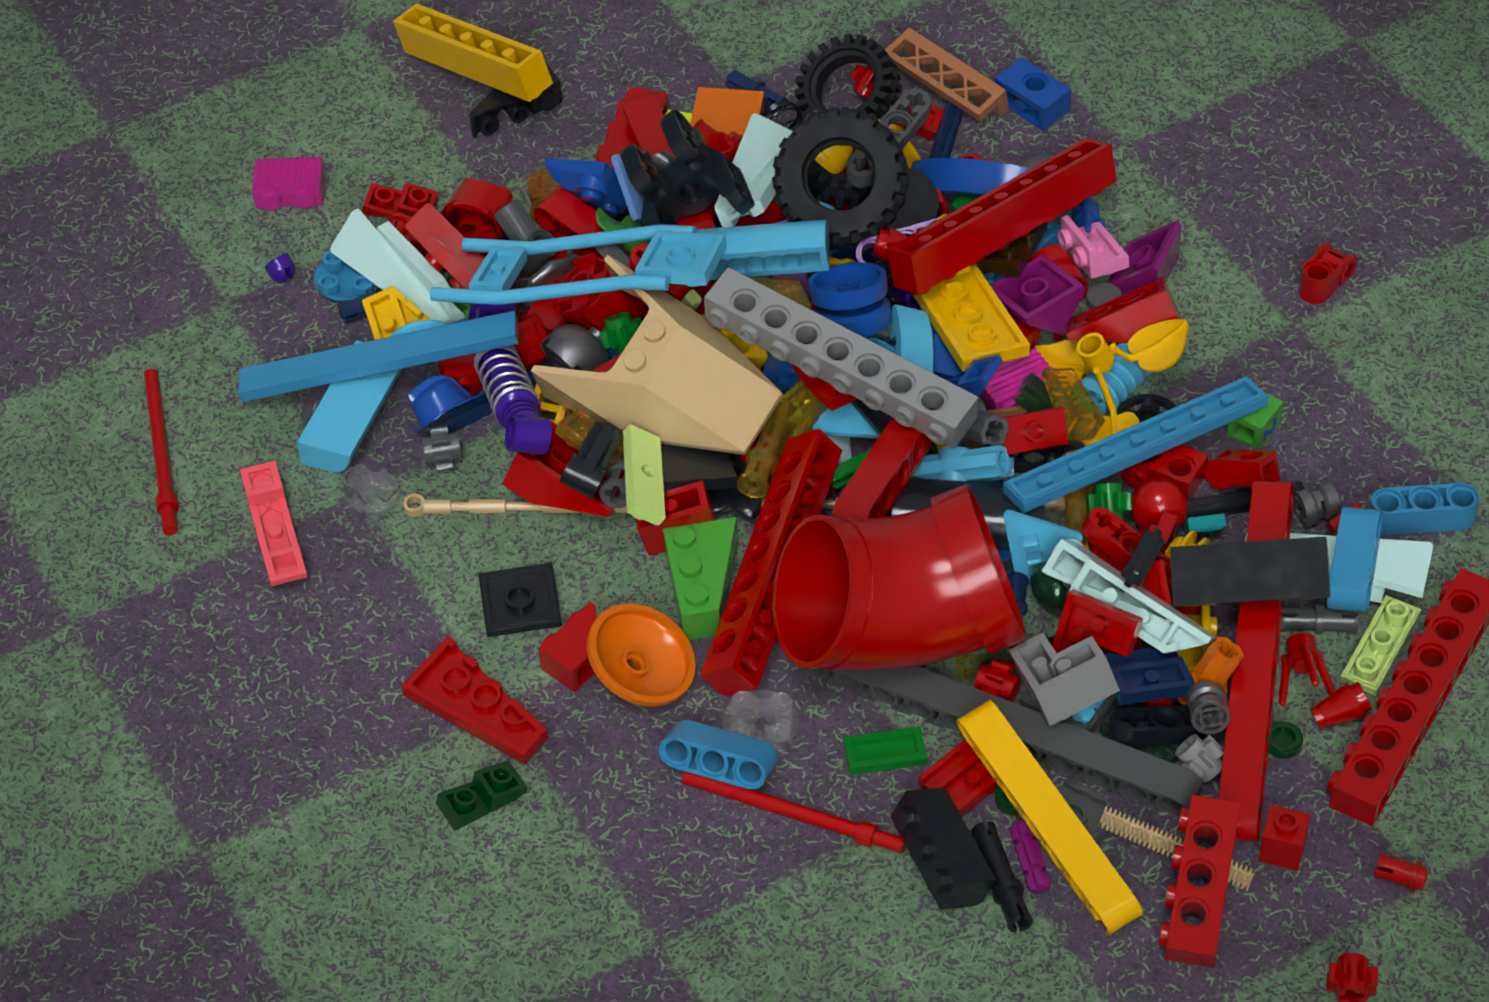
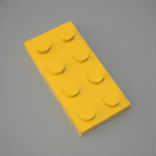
M976 264L957 272L955 277L936 284L925 294L913 295L921 309L928 313L930 323L962 372L967 370L973 360L999 355L1003 360L1002 362L1030 355V343Z

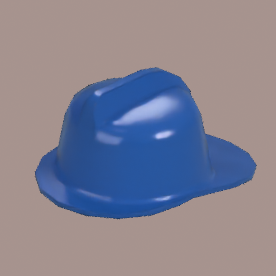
M445 375L426 379L408 393V400L420 423L414 431H419L448 410L486 394L485 391L471 396L453 378Z

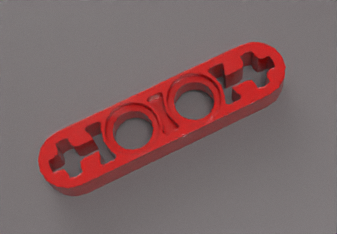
M1103 507L1092 509L1081 525L1084 536L1123 569L1132 555L1124 549L1123 544L1135 550L1142 537L1117 515ZM1160 551L1155 561L1163 559L1166 563L1172 592L1171 559ZM1201 606L1179 607V611L1182 614L1199 615Z

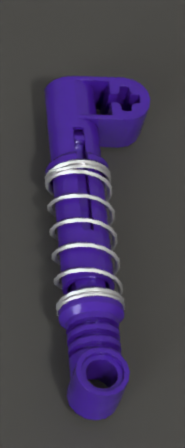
M471 303L467 320L514 311L516 303L505 305ZM511 345L475 353L474 367L497 422L506 429V449L510 452L546 455L551 443V421L549 418L540 417V401L516 347Z

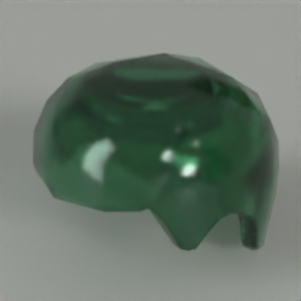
M1045 561L1034 568L1030 576L1032 594L1040 607L1053 615L1060 616L1069 588L1064 586L1062 581L1042 572L1047 563Z

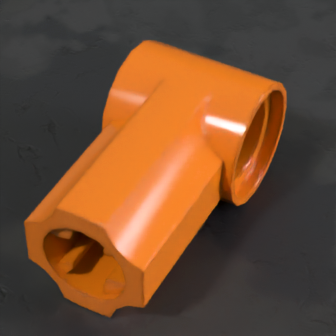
M1216 637L1195 669L1189 670L1195 683L1203 680L1219 683L1227 696V681L1243 659V652L1240 646L1234 644L1229 638ZM1187 696L1177 697L1181 704L1188 705Z

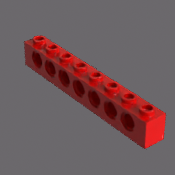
M820 429L787 438L700 673V677L721 695L732 696L756 690L760 683L777 635L773 618V586L781 552L788 537L801 521L812 515H820L842 453V449Z
M1461 568L1453 581L1448 579L1445 582L1439 596L1441 603L1438 607L1431 606L1423 625L1426 628L1422 634L1416 632L1408 648L1410 655L1407 661L1400 659L1392 676L1394 683L1391 688L1385 686L1382 689L1376 703L1377 712L1375 715L1368 714L1360 730V736H1362L1358 744L1351 742L1343 759L1345 764L1341 772L1338 770L1333 772L1326 789L1327 792L1331 793L1330 808L1372 827L1374 826L1489 625V579Z

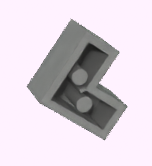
M1041 633L1008 650L1024 686L1049 726L1065 720L1071 715L1120 691L1106 656L1092 636L1056 653L1044 633Z

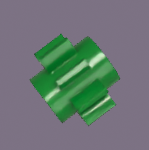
M624 311L604 319L606 327L602 328V332L599 333L604 349L612 347L616 355L621 354L642 323L641 318L633 319L629 311Z
M1121 483L1094 485L1095 494L1087 495V514L1095 507H1103L1124 521V513H1130L1132 510V493H1123V485Z

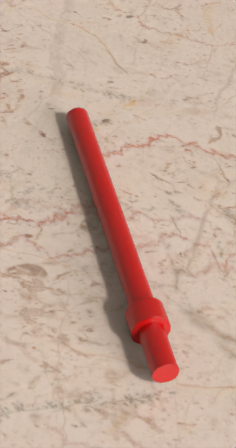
M148 369L144 372L158 487V494L155 498L157 513L161 515L163 533L171 536L178 531L176 512L179 510L178 498L172 488L158 371Z
M685 771L682 776V784L854 838L857 844L872 848V845H876L898 853H903L906 848L901 836L879 830V825L864 820L861 823H857L753 789H745Z

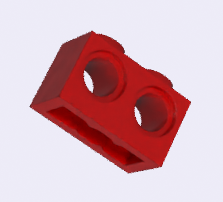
M1180 444L1121 470L1120 478L1133 488H1137L1142 481L1152 477L1171 479L1183 492L1186 500H1189L1205 479L1204 468L1206 463H1208V455Z

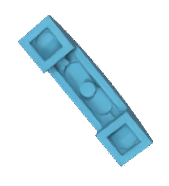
M893 305L890 340L896 341L895 351L897 355L933 373V337L928 313L905 306Z

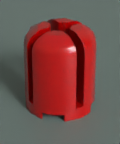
M591 253L573 260L571 263L575 267L567 273L562 282L556 279L554 284L611 277L604 259L595 253ZM623 290L551 299V304L570 324L580 325L587 330L593 326L599 332H602L601 329L606 327L604 319L611 315L629 311L633 319L640 317L641 321H643L649 311V307L640 298Z

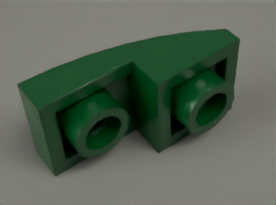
M509 760L474 771L473 781L438 793L436 804L453 830L456 831L517 800L526 793L527 786Z

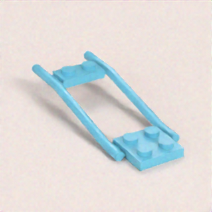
M666 224L536 241L463 238L462 250L464 252L488 253L470 281L469 289L432 287L430 298L431 301L505 305L627 289L668 291L669 284H682L688 287L706 286L727 247L724 234L697 233L696 226ZM651 240L635 268V274L510 290L528 260L527 255Z

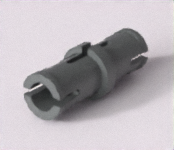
M1315 604L1314 608L1283 606L1281 631H1314L1318 635H1322L1323 631L1357 633L1359 618H1356V616H1358V612L1324 608L1323 604Z

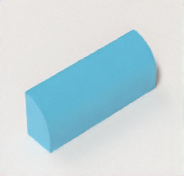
M827 219L697 229V233L724 234L727 247L710 280L719 279L728 267L747 277L829 271V225Z
M356 340L354 344H359L363 342ZM403 368L331 383L297 441L301 464L335 473L345 470Z

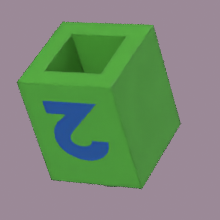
M1266 393L1269 396L1268 406L1228 423V436L1260 450L1281 424L1284 402L1269 393Z

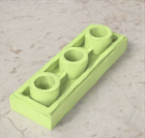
M629 424L623 430L627 513L638 520H645L659 526L666 518L661 438Z
M1385 595L1341 674L1340 682L1345 684L1348 682L1349 685L1359 682L1364 692L1376 696L1421 614V609Z

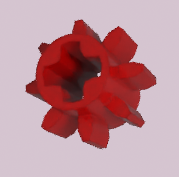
M857 64L850 75V78L856 81L852 89L868 99L875 84V74L873 68L869 65H866L864 68Z
M997 659V661L993 660L992 665L982 664L977 673L974 688L1013 702L1019 691L1021 678L1018 675L1012 674L1015 664Z
M1345 953L1338 957L1337 963H1329L1327 991H1336V997L1340 1002H1366L1368 994L1376 995L1378 967H1369L1367 957L1359 953Z

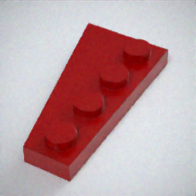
M449 635L401 686L403 696L524 765L548 739L547 729L516 699L512 700L503 692L502 686L493 677L490 679L479 669V664L469 654L466 656Z

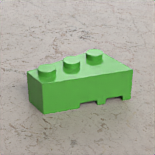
M737 517L663 529L665 556L680 627L688 640L713 637L717 630L728 600V591L738 546Z

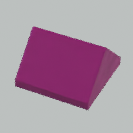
M1175 221L1128 241L1124 251L1129 256V268L1111 274L1107 282L1116 285L1122 295L1162 277L1167 282L1179 258L1182 225Z
M1043 254L1027 263L1020 277L1006 275L990 285L1004 307L1025 324L1061 335L1085 292V287L1082 283Z

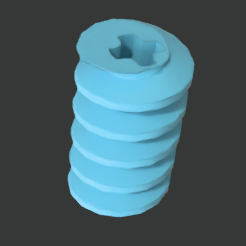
M1128 343L1117 345L1120 350L1131 354L1127 346ZM1114 355L1112 369L1103 374L1117 409L1120 405L1119 403L1125 401L1128 394H1132L1136 386L1141 385L1145 377H1149L1152 372L1143 371L1138 364V360L1130 363ZM1089 371L1086 377L1077 384L1076 394L1083 406L1103 416L1106 410H1110L1097 377L1093 372Z

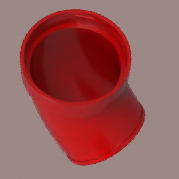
M965 484L930 498L931 506L905 514L860 519L818 514L809 516L801 521L792 531L783 547L773 586L775 630L782 650L790 661L800 667L825 670H890L935 663L986 648L989 654L1027 641L1025 626L1011 584L989 527L970 486Z

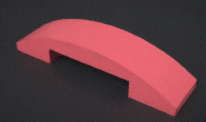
M276 461L240 469L271 586L308 577Z

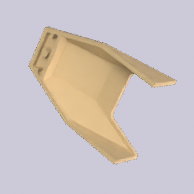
M606 255L604 262L611 277L635 274L630 268L610 255ZM623 290L640 298L649 307V311L609 371L600 373L534 365L531 369V373L545 398L595 422H606L617 428L618 432L622 435L623 430L629 424H632L659 436L661 444L742 455L747 454L783 397L782 392L709 320L661 290Z

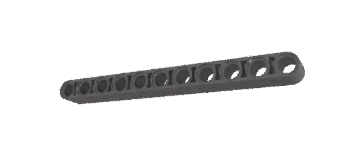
M798 666L801 673L805 676L808 673L822 678L821 682L839 689L842 687L856 691L855 695L875 703L879 700L890 704L891 709L909 716L912 713L926 718L925 722L945 730L949 727L960 731L956 720L991 699L1041 767L1052 771L1054 768L1069 773L1068 777L1088 785L1091 782L1105 787L1104 791L1125 799L1129 796L1142 801L1141 805L1161 813L1165 810L1178 815L1179 820L1181 808L1190 809L1192 795H1198L1203 785L1200 777L1187 768L1063 721L1049 726L1040 712L919 666L877 671H839Z

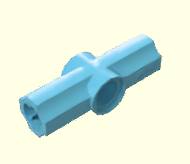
M1001 445L976 449L957 446L955 449L944 447L939 449L938 454L925 455L911 478L969 482L1007 479L1008 473L1011 472V458L1007 453V448Z

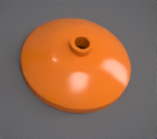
M640 604L615 605L603 611L589 629L586 650L590 665L599 680L620 698L641 706H663L679 699L691 685L696 669L695 655L691 643L682 629L660 611Z

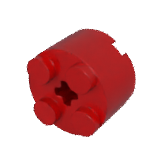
M466 178L456 188L440 214L461 235L474 231L484 225H492L500 239L506 240L507 235L493 215L512 202L513 194L507 187L496 186L483 180Z

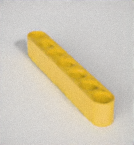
M989 699L958 718L956 723L968 744L1021 818L1026 822V825L1095 920H1101L1105 925L1107 936L1112 935L1143 915V910L1132 891L995 703Z

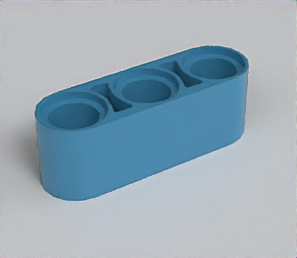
M1467 483L1388 487L1378 489L1373 493L1369 509L1382 510L1381 534L1384 535L1468 529L1475 522L1480 494L1476 488Z
M1342 507L1330 574L1331 597L1327 598L1328 609L1361 613L1368 612L1382 530V510Z
M691 720L678 721L659 746V755L666 765L745 789L754 790L760 788L778 763V754L770 743Z

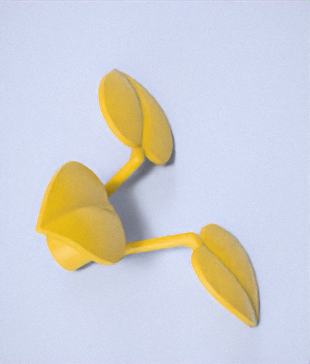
M1186 319L1162 321L1140 329L1128 341L1127 346L1131 354L1120 350L1115 343L1108 346L1103 336L1099 333L1086 334L1079 341L1064 340L1050 345L1035 346L1041 357H1044L1045 362H1048L1049 367L1052 366L1053 371H1056V390L1068 391L1075 389L1080 380L1084 378V374H1088L1089 371L1093 372L1097 377L1110 410V416H1099L1086 426L1082 435V442L1085 446L1140 423L1133 412H1124L1117 415V409L1103 374L1112 369L1114 355L1130 363L1138 360L1140 368L1146 372L1166 370L1180 359L1184 351L1189 329Z

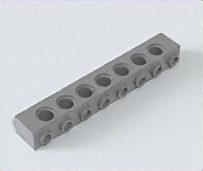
M729 267L704 297L705 318L715 327L725 328L738 335L745 343L755 344L770 352L774 358L780 361H787L799 367L806 375L822 379L831 384L838 392L848 393L858 398L870 409L880 410L894 417L899 424L905 427H913L926 434L930 440L937 444H945L955 449L977 419L978 397Z

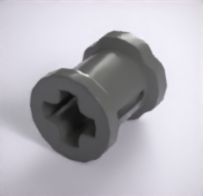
M618 460L615 463H611L608 467L607 480L602 483L599 496L606 505L619 509L626 507L627 504L625 473L622 480L619 479L621 471H625L624 460ZM619 489V495L615 498L616 490Z

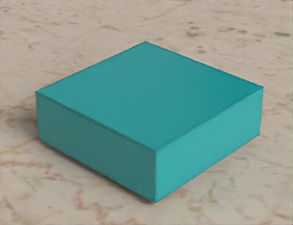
M1225 513L1187 518L1182 524L1183 533L1187 535L1191 530L1196 531L1197 535L1220 532L1226 527Z

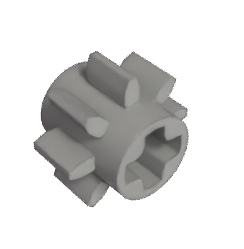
M1194 734L1184 740L1177 748L1175 755L1180 760L1175 764L1193 771L1200 777L1202 783H1206L1221 771L1223 761L1220 757L1224 752L1210 734L1203 740L1197 734Z

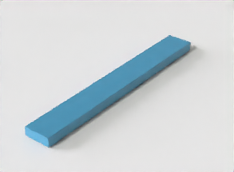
M514 310L241 368L239 370L238 394L241 401L245 402L519 344L518 318Z
M1247 376L1009 479L1003 482V493L1023 513H1026L1268 406L1269 396Z

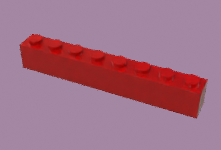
M1086 137L887 248L894 287L908 291L913 295L925 294L930 291L931 287L943 280L955 277L957 272L968 266L978 264L982 258L992 252L1004 249L1006 244L1028 235L1031 230L1043 223L1053 221L1057 215L1064 211L1076 208L1085 199L1102 193L1106 187L1117 182L1112 145Z

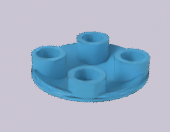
M331 251L323 255V262L314 273L316 289L323 296L336 301L355 299L366 295L368 290L374 293L379 288L332 254Z

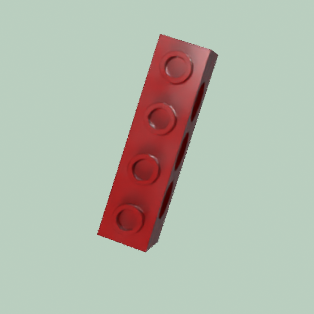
M1192 795L1190 809L1181 808L1178 831L1185 832L1183 846L1175 845L1172 869L1179 870L1177 884L1169 883L1165 907L1173 908L1171 922L1162 921L1159 946L1166 947L1165 960L1211 968L1215 966L1240 810V803ZM1201 837H1207L1213 840L1216 845L1209 849H1203L1197 846L1194 841ZM1193 875H1202L1208 879L1209 884L1203 887H1196L1188 879ZM1187 913H1196L1201 916L1203 922L1198 925H1188L1182 920V917Z

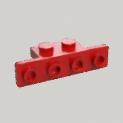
M426 203L405 224V228L429 252L424 258L438 272L445 268L453 276L448 282L454 288L469 289V283L485 257L480 252H464L462 250V240L464 237L430 203ZM522 302L516 303L515 310L522 304Z

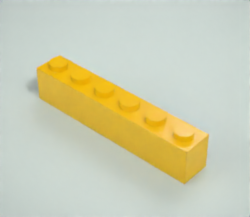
M417 3L393 20L404 51L407 54L528 102L538 98L544 90L553 84L541 50Z

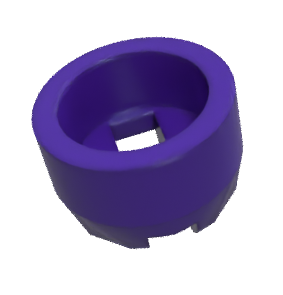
M288 253L274 258L264 267L275 282L284 283L286 282V276L292 279L295 275V265Z

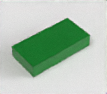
M921 727L843 737L850 775L927 765V755Z

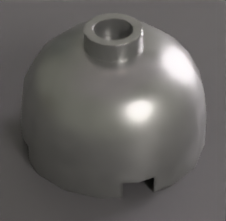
M567 324L556 328L539 343L541 350L549 360L553 356L556 357L554 360L558 364L557 368L592 371L609 361V354L604 349L599 336L600 332L593 326L587 330L577 324Z

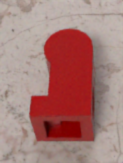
M1225 450L1217 458L1206 463L1204 468V474L1208 483L1219 490L1226 489L1229 486H1246L1251 488L1252 494L1254 481H1281L1277 454L1273 450Z

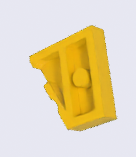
M394 286L362 300L375 340L390 337L394 331L406 324L421 320H431Z

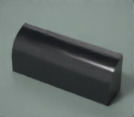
M910 478L892 508V516L920 510L931 506V497L968 484L980 506L997 550L1009 551L1010 547L1003 513L1006 510L1016 511L1044 520L1045 504L1023 513L1003 493V484Z
M1326 536L1170 547L1174 608L1331 597Z

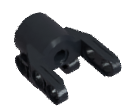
M672 109L666 114L660 123L668 145L677 157L662 171L656 168L650 152L647 151L645 153L635 144L631 143L620 152V157L630 182L644 197L641 214L644 226L658 224L674 225V222L682 216L696 215L710 208L718 199L719 194L726 198L731 206L742 215L755 205L741 169L725 157L722 152L709 147L701 132L692 127L687 119L676 109Z

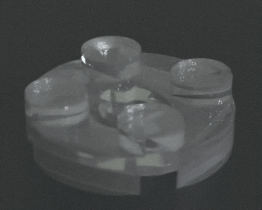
M770 690L739 691L732 696L731 703L724 711L722 729L770 743L775 748L777 754L780 755L782 751L796 742L800 732V718L798 710L793 705V699L787 693H777ZM759 718H764L766 722L772 723V725H765L764 730H757L756 725L751 723L757 722Z

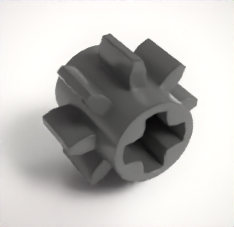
M447 425L430 428L431 436L422 437L425 463H435L436 471L452 469V460L462 459L458 432L448 433Z

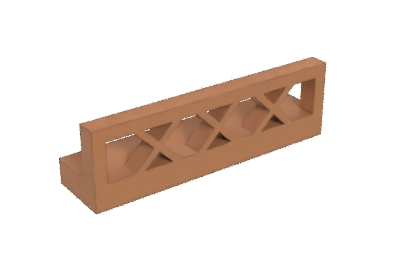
M910 27L885 49L899 69L978 121H981L991 111L998 116H1002L1009 111L1006 89ZM903 48L904 54L908 57L901 58L897 53ZM920 65L933 73H924L921 71ZM945 81L959 88L949 89L945 86ZM969 97L982 105L979 108L969 102Z

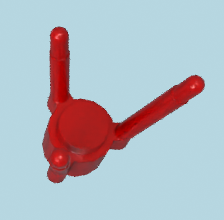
M1297 633L1290 636L1285 643L1287 653L1280 657L1282 671L1278 704L1280 706L1286 705L1290 669L1292 668L1301 674L1308 673L1314 687L1319 685L1318 670L1328 694L1331 695L1336 689L1325 666L1323 654L1318 652L1315 637L1309 633Z

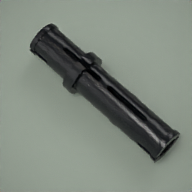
M987 821L988 832L985 823L980 822L972 828L971 835L996 878L993 884V892H991L993 900L996 904H1000L1009 931H1017L1015 922H1017L1019 931H1024L1033 923V918L1023 898L1024 887L1020 880H1017L1014 876L994 822Z

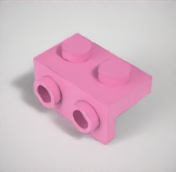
M1068 215L1060 217L1059 244L1064 246L1073 257L1075 265L1078 268H1082L1090 279L1111 275L1117 271L1129 268V256L1100 222L1092 223V230L1090 233H1087L1084 226L1078 228Z

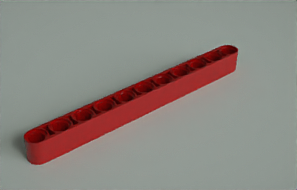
M1292 481L1253 482L1247 542L1290 539L1293 511ZM1284 601L1240 603L1235 644L1240 646L1244 657L1232 673L1229 699L1230 722L1226 727L1219 791L1220 800L1240 803L1235 841L1259 842Z

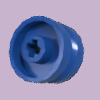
M867 262L837 264L830 266L829 271L816 272L809 278L811 303L815 305L812 311L864 338L883 331L891 324L890 302L885 297L888 293L887 276L885 269L881 266Z

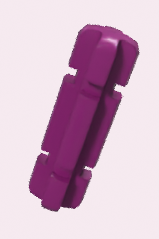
M1024 820L1018 821L1016 825L1011 826L1010 835L1013 844H1015L1014 847L1023 875H1025L1024 878L1028 891L1040 894L1050 889L1051 881L1048 872H1043L1046 870V866L1038 841L1035 840L1036 837Z

